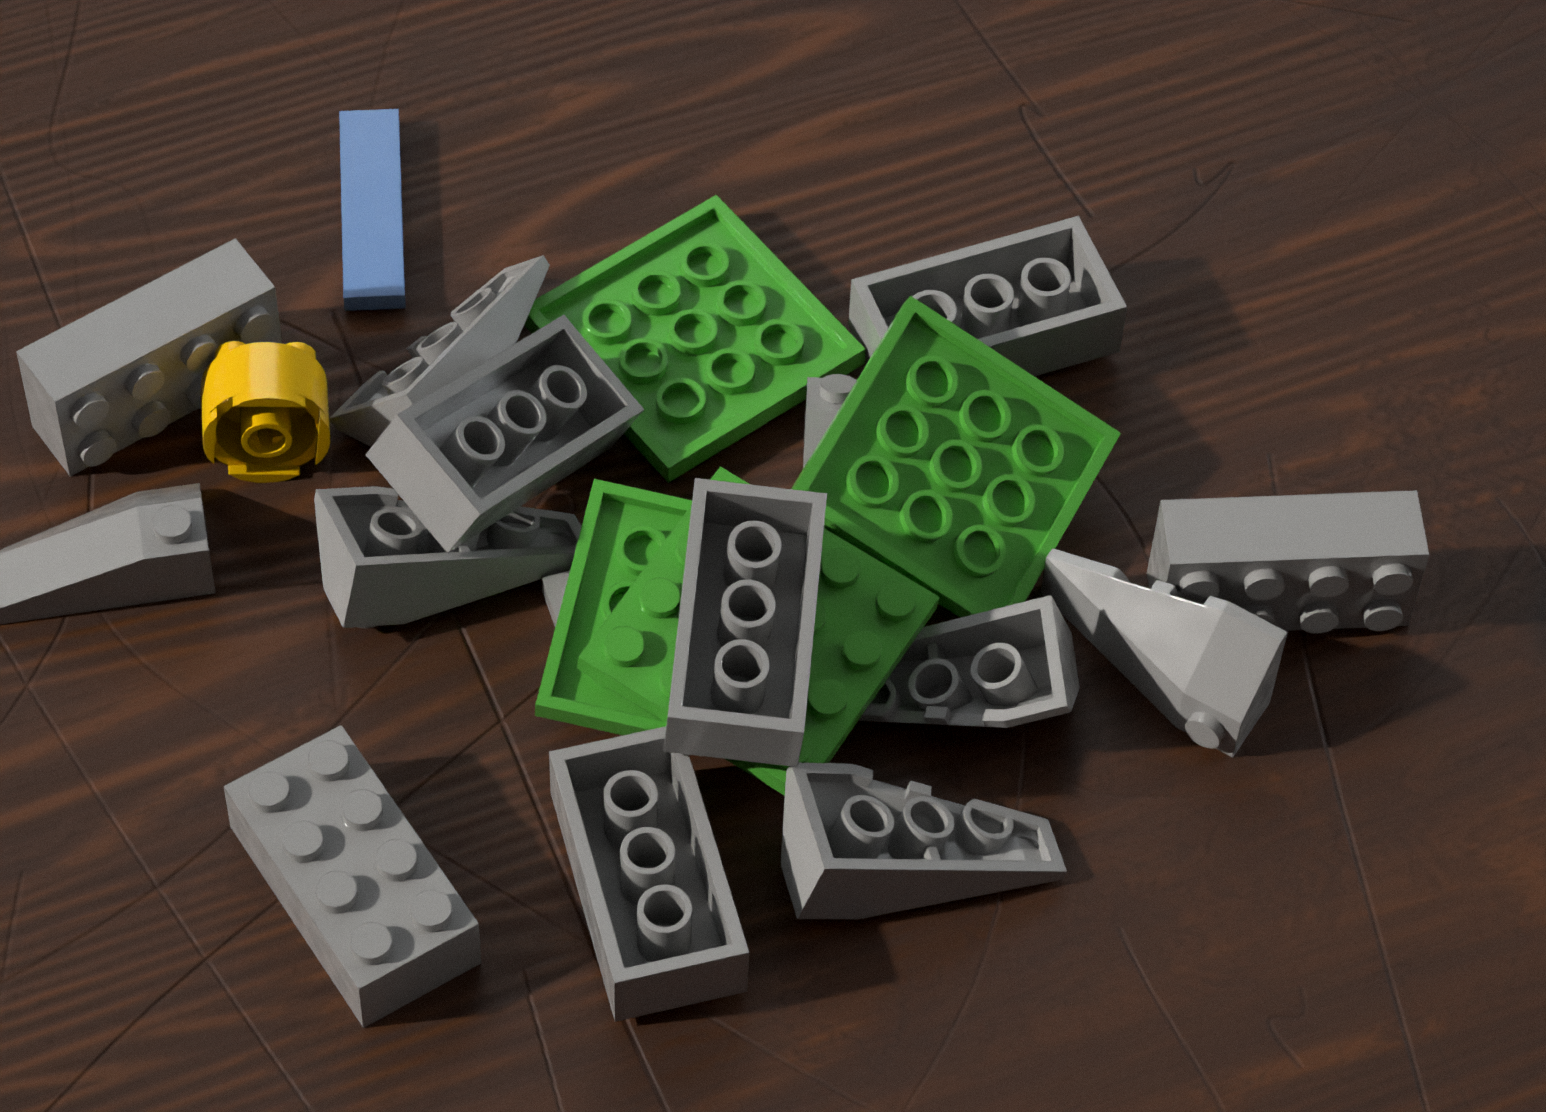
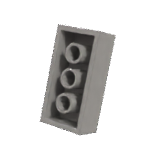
M1079 216L851 279L848 326L853 336L866 349V363H868L901 306L910 295L1033 376L1120 352L1127 305Z
M235 238L16 351L32 427L68 475L72 476L89 466H97L104 463L117 451L144 437L157 435L168 424L197 409H202L201 379L205 369L214 360L215 350L221 344L230 341H239L245 344L257 342L282 343L275 286Z
M562 315L398 413L366 453V456L444 550L449 553L609 450L644 409L567 317Z
M695 478L663 752L792 767L798 766L805 729L827 493Z
M1414 490L1161 500L1147 568L1149 588L1153 586L1156 580L1176 585L1177 597L1204 605L1209 596L1223 599L1284 631L1304 630L1309 633H1324L1332 629L1368 628L1374 631H1385L1396 626H1408L1429 558L1418 492Z
M342 725L224 786L231 829L363 1028L481 964L479 923Z
M666 726L549 751L550 793L615 1022L747 992L749 950L693 766L688 754L663 752Z

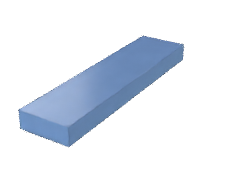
M399 109L339 111L345 311L406 308Z

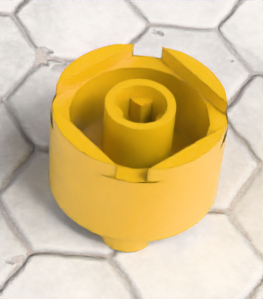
M230 341L221 344L215 350L214 360L205 369L201 379L203 448L207 458L213 464L215 457L227 465L229 475L239 480L255 483L281 482L299 476L300 466L315 458V465H317L325 457L330 447V422L326 374L320 363L316 360L314 349L302 342L288 344L257 342L245 344L239 341Z

